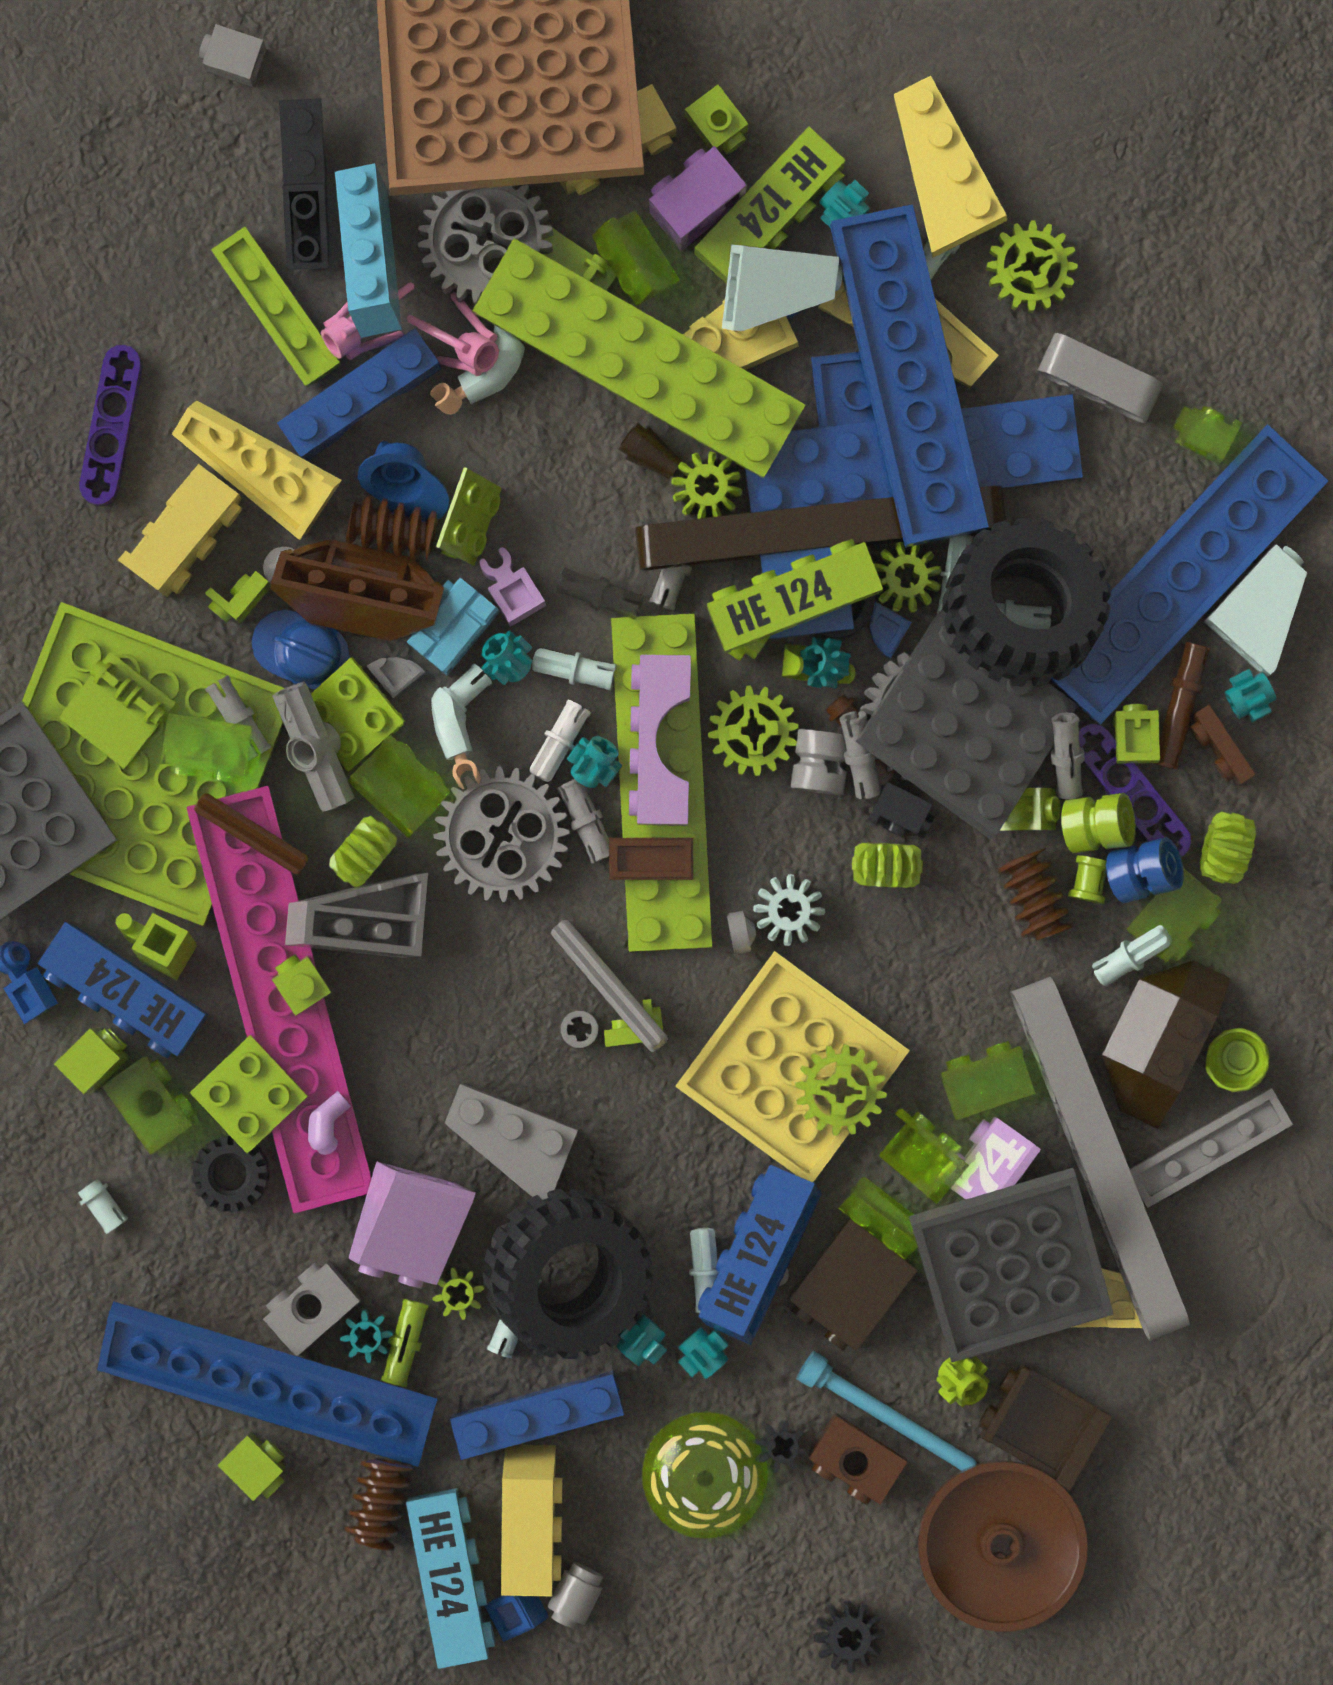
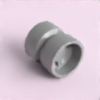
M804 729L798 730L795 753L801 760L793 765L792 789L844 795L847 772L841 765L845 762L844 752H847L843 734Z

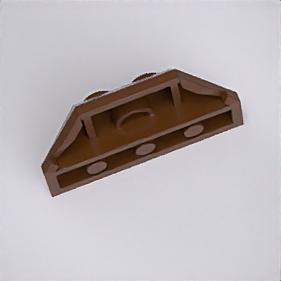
M331 539L308 544L294 551L291 549L280 551L270 589L308 623L387 641H393L435 625L444 593V587L439 582H435L426 570L408 556L401 555L399 557L394 555V553H383L376 549H367L362 546Z

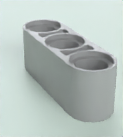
M1059 333L1054 334L1037 369V372L1046 379L1141 423L1147 422L1164 386L1156 378Z

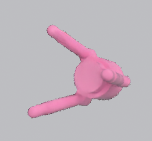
M409 282L398 290L399 300L414 289L413 283ZM347 302L333 317L324 322L326 328L321 331L322 339L330 352L337 358H342L346 355L349 360L354 359L363 352L384 346L404 336L402 331H397L361 343L362 338L351 316L345 318L349 314Z
M453 292L450 298L477 332L464 333L457 339L413 315L407 317L408 323L455 348L458 359L438 356L436 359L441 365L465 370L475 376H480L481 373L490 370L498 359L499 349L495 343L498 337L497 334L485 327L464 300L458 302L456 292Z

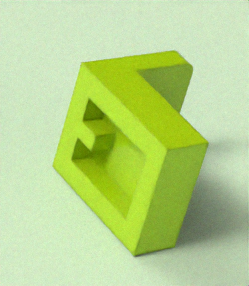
M257 571L251 577L245 574L231 589L230 593L234 597L230 602H227L210 587L205 592L213 600L208 608L226 623L233 617L241 624L270 590L271 583Z
M1130 704L1123 706V711H1116L1113 717V727H1115L1116 764L1159 763L1158 710L1148 711L1147 705Z
M1026 788L1000 831L1056 830V821L1060 818L1061 806L1055 789Z
M651 999L642 1000L644 1010L663 1031L660 1007H652ZM623 1019L611 1021L612 1029L604 1030L606 1047L643 1043Z

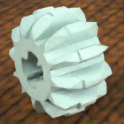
M793 874L787 875V889L782 890L779 880L776 877L772 878L770 882L776 894L773 896L762 888L758 892L761 898L770 901L769 905L757 904L753 907L754 912H768L769 916L756 923L757 927L761 929L772 922L775 927L767 938L770 941H774L779 931L783 930L785 931L783 938L785 946L791 945V931L796 930L799 940L802 943L806 942L808 937L802 928L804 924L816 932L820 929V925L817 922L809 919L810 914L817 916L825 914L824 908H810L811 902L817 901L822 897L821 893L817 891L808 897L803 894L810 886L811 882L808 879L801 883L798 890L793 889L795 882ZM787 898L790 903H799L801 911L796 912L799 915L796 921L791 922L788 917L780 918L778 916L777 909L782 908L779 905L781 900Z

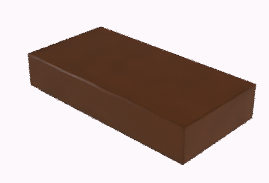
M609 838V880H693V838Z

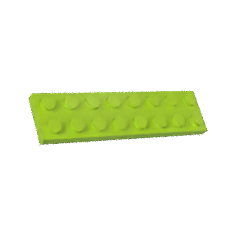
M515 238L510 243L472 310L479 317L763 479L805 407V404Z
M695 614L611 618L613 663L617 665L614 671L618 758L619 763L622 764L619 770L623 838H693V880H625L629 952L711 948L712 932ZM640 655L691 656L690 701L682 703L668 712L661 721L656 735L657 752L664 766L675 776L689 782L688 826L637 825V816H629V791H638V774H630V748L639 749V732H631V706L639 707L640 690H631L632 664L640 665Z

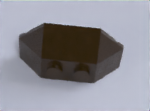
M1192 960L1138 979L1102 1052L1103 1061L1120 1111L1158 1129L1180 1094L1215 1023L1231 978Z

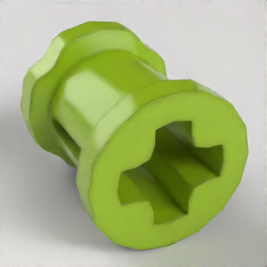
M1078 855L1076 863L1079 865L1074 888L1069 890L1068 897L1105 904L1106 898L1102 893L1107 874L1106 860Z

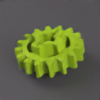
M1035 220L1030 221L1027 231H1023L1021 226L1016 223L1012 227V237L1004 232L999 235L998 239L1003 245L1002 248L991 246L989 253L997 258V260L988 262L986 270L996 272V276L990 279L988 284L990 287L1001 286L1002 290L997 299L1002 301L1008 296L1013 299L1011 309L1016 310L1020 303H1026L1028 313H1033L1036 303H1041V306L1047 311L1051 308L1050 298L1054 297L1062 302L1065 294L1061 287L1072 288L1075 282L1071 277L1067 276V273L1075 272L1078 268V264L1068 262L1067 258L1074 254L1075 249L1074 247L1063 248L1061 244L1066 235L1062 233L1055 238L1051 236L1052 225L1049 223L1043 231L1037 230ZM1032 240L1042 242L1051 249L1047 251L1034 246ZM1014 246L1017 260L1014 264L1004 269L1005 256ZM1027 258H1030L1033 264L1044 263L1040 266L1037 276H1034L1030 270L1025 272L1023 270L1019 271L1024 267ZM1059 266L1057 281L1049 288L1046 275L1049 270ZM1016 283L1030 288L1032 294L1021 292L1012 285Z
M751 685L746 686L745 696L740 697L734 690L730 691L732 702L728 705L719 700L717 706L723 713L721 716H710L709 719L711 723L718 726V730L708 733V739L719 740V745L712 750L713 754L717 755L724 752L727 755L723 763L725 768L729 767L733 762L739 764L738 775H743L747 767H752L755 777H759L761 766L767 765L770 771H776L777 768L774 760L778 757L787 762L790 757L784 751L785 746L796 747L797 744L796 740L789 737V732L798 730V724L788 723L787 718L794 712L793 708L782 710L780 704L783 696L780 694L773 700L769 699L767 687L761 690L760 695H754ZM758 704L771 709L779 721H768L759 713ZM743 705L744 716L735 725L725 726L730 714ZM750 712L753 713V719L756 720L757 727H764L765 733L760 734L758 737V742L756 743L757 751L753 750V742H750V737L741 733V729H745L748 726ZM781 736L776 749L763 757V746L768 739ZM738 741L747 749L748 758L736 754L727 742Z
M844 1044L841 1053L835 1054L833 1048L829 1045L826 1046L827 1057L822 1059L815 1053L811 1054L812 1061L815 1064L812 1069L801 1066L800 1070L803 1074L807 1075L806 1081L795 1082V1087L805 1090V1096L798 1098L796 1102L798 1105L808 1104L810 1109L803 1116L806 1120L814 1116L819 1118L816 1129L821 1131L828 1123L832 1125V1133L835 1136L839 1135L841 1126H846L850 1134L853 1135L856 1134L855 1123L860 1121L866 1127L871 1125L867 1117L870 1111L875 1114H881L882 1110L875 1105L876 1099L886 1098L887 1093L877 1090V1084L882 1083L886 1079L884 1075H873L872 1071L878 1065L876 1060L870 1061L867 1064L863 1062L864 1050L860 1049L855 1056H851L849 1045ZM836 1062L835 1072L826 1080L815 1079L823 1067ZM852 1064L862 1070L869 1086L858 1084L851 1076ZM839 1078H845L847 1086L852 1087L854 1090H860L861 1093L845 1095L843 1102H837L836 1095L829 1093L828 1090H822L821 1086L830 1087V1085H837ZM813 1094L824 1096L830 1103V1116L824 1114L817 1107ZM856 1100L867 1101L858 1113L845 1118L848 1106Z

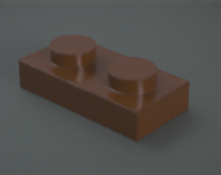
M1210 705L1203 707L1191 716L1195 724L1190 726L1193 734L1203 747L1208 744L1218 757L1213 763L1226 782L1232 779L1237 786L1255 775Z

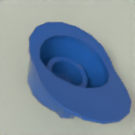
M383 440L377 446L375 454L365 459L359 467L358 480L361 487L380 502L383 498L388 499V506L392 512L401 502L404 503L405 516L409 517L417 506L421 510V519L425 521L432 510L437 512L438 520L444 516L449 508L450 497L447 488L435 475L427 470L422 453L409 444L389 443Z
M280 610L272 612L262 618L254 629L251 643L254 656L259 664L272 674L295 684L305 682L308 688L311 689L319 687L350 658L348 645L341 633L333 628L308 623L295 611Z

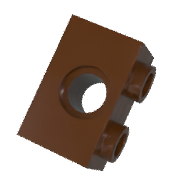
M834 1413L808 1454L809 1459L814 1462L811 1468L814 1472L830 1482H833L835 1477H838L850 1485L846 1492L866 1505L869 1504L871 1499L881 1505L907 1464L905 1457ZM852 1451L862 1452L867 1457L866 1467L858 1473H851L843 1466L845 1456Z

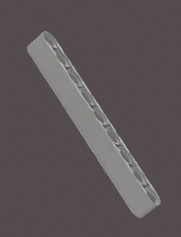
M1049 976L1011 991L1017 1015L1145 1335L1149 1341L1189 1326L1190 1323L1186 1309L1053 979Z

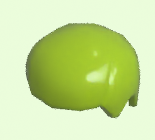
M1244 1028L1224 1030L1208 1046L1206 1072L1217 1087L1231 1092L1249 1091L1259 1085L1267 1074L1270 1058L1268 1046L1255 1032Z

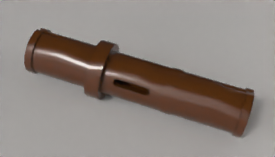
M1189 642L1184 644L1185 648L1177 677H1172L1170 686L1174 688L1159 739L1160 761L1159 763H1153L1178 770L1179 767L1178 763L1189 729L1197 694H1202L1204 688L1200 683L1208 654L1211 651L1208 647Z

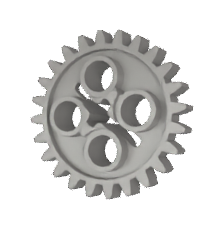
M522 185L518 190L514 189L515 186L446 191L447 197L445 199L435 195L431 197L437 210L423 211L424 218L431 224L421 225L418 227L420 235L429 239L419 242L418 247L420 252L430 253L422 259L424 268L436 267L430 274L432 282L445 279L442 285L444 294H448L454 288H457L456 297L458 302H462L468 294H471L475 306L493 273L486 270L487 263L494 258H502L506 252V249L502 246L509 247L513 238L541 254L553 252L552 244L543 240L553 236L552 227L542 225L550 219L547 210L536 211L542 204L539 196L527 200L530 192L528 185ZM480 205L486 209V212L478 220H469L464 216L469 207ZM510 221H520L524 224L523 230L518 235L508 236L502 232L505 224ZM453 224H459L469 232L454 230L451 227ZM488 232L492 233L494 242L486 241L484 246H481L477 236L485 238ZM462 242L469 245L468 252L462 257L454 258L447 254L448 249L454 243Z
M498 766L495 778L490 779L486 771L481 769V782L479 784H475L471 778L466 776L464 779L467 790L462 792L458 788H451L452 793L457 798L455 803L441 802L442 806L449 811L448 817L441 816L435 818L436 822L445 826V831L434 834V839L445 841L446 846L438 850L436 854L437 856L450 857L451 860L444 866L443 870L445 872L455 869L459 871L454 881L456 885L463 883L465 880L470 881L468 894L473 895L479 887L484 888V900L489 901L493 892L499 891L500 899L504 903L507 901L508 892L514 890L519 900H522L524 897L523 887L528 885L534 892L538 893L539 887L536 880L539 877L548 882L552 881V877L547 871L549 865L555 868L562 867V864L554 856L556 852H568L566 846L558 843V838L569 835L570 831L558 828L557 823L567 818V814L561 812L554 813L553 808L560 802L559 797L546 800L544 796L550 786L545 784L536 790L533 787L536 777L534 774H531L525 782L520 781L519 768L513 770L510 778H505L502 767ZM489 795L501 796L505 802L504 812L496 818L486 817L482 812V802ZM516 801H520L522 806L508 830L513 836L510 843L503 841L498 847L490 866L484 868L482 862L496 838L491 833L494 826L501 828L513 804ZM528 814L536 815L542 821L541 832L532 838L521 835L518 828L521 818ZM469 832H480L485 838V847L477 855L467 854L462 848L463 837ZM507 851L517 852L522 858L521 869L512 875L504 874L499 868V859Z

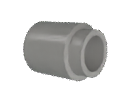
M573 1562L570 1570H564L561 1581H559L548 1604V1608L554 1611L551 1618L572 1629L575 1628L576 1623L585 1625L603 1589L600 1586L603 1576L587 1566Z

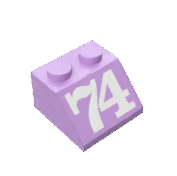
M994 1117L990 1123L983 1119L969 1138L975 1144L965 1157L958 1153L944 1173L949 1176L945 1185L964 1199L1015 1185L1041 1149L1000 1119Z

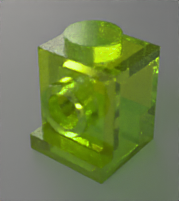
M1184 406L1173 426V429L1179 431L1174 442L1219 465L1224 460L1242 422L1235 419L1228 425L1223 422L1225 416L1212 408L1203 406L1199 410L1195 407L1190 409Z

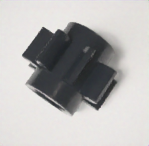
M785 1420L780 1421L778 1430H774L771 1425L764 1423L762 1426L765 1434L762 1439L756 1438L752 1440L754 1444L760 1445L762 1452L755 1460L757 1462L771 1460L770 1470L778 1473L781 1463H785L790 1469H796V1463L793 1459L797 1454H806L807 1452L804 1448L799 1447L797 1441L804 1433L800 1430L793 1431L792 1433L787 1432L789 1424ZM775 1438L787 1440V1443L783 1446L784 1455L772 1453L771 1450L776 1446Z

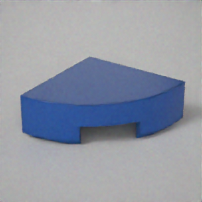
M875 602L869 621L870 633L880 652L891 659L912 622Z

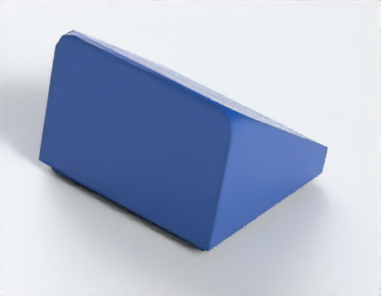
M500 1595L487 1602V1605H484L503 1642L537 1627L548 1618V1614L538 1596Z

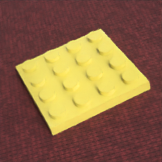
M774 951L675 1087L796 1176L814 1182L850 1132L846 1126H841L839 1135L835 1136L832 1133V1125L828 1123L821 1131L816 1129L819 1121L817 1116L808 1120L803 1117L810 1108L808 1104L798 1105L796 1102L798 1098L805 1096V1090L795 1087V1082L806 1081L807 1075L803 1074L800 1070L801 1066L812 1069L815 1064L812 1061L811 1054L815 1053L823 1059L827 1057L826 1046L831 1045L835 1054H840L843 1045L846 1044L849 1045L851 1056H855L860 1049L865 1051L863 1058L865 1064L873 1060L878 1062L872 1073L874 1076H885L886 1080L877 1084V1090L881 1091L910 1050ZM836 1062L823 1067L815 1079L826 1080L835 1072ZM852 1064L851 1076L858 1084L869 1086L862 1070ZM839 1078L837 1085H830V1087L821 1086L822 1090H828L829 1093L835 1094L837 1102H843L845 1095L861 1093L860 1090H854L852 1087L847 1086L845 1078ZM813 1094L817 1107L824 1114L830 1116V1103L824 1096ZM856 1100L848 1106L845 1118L858 1113L867 1101Z

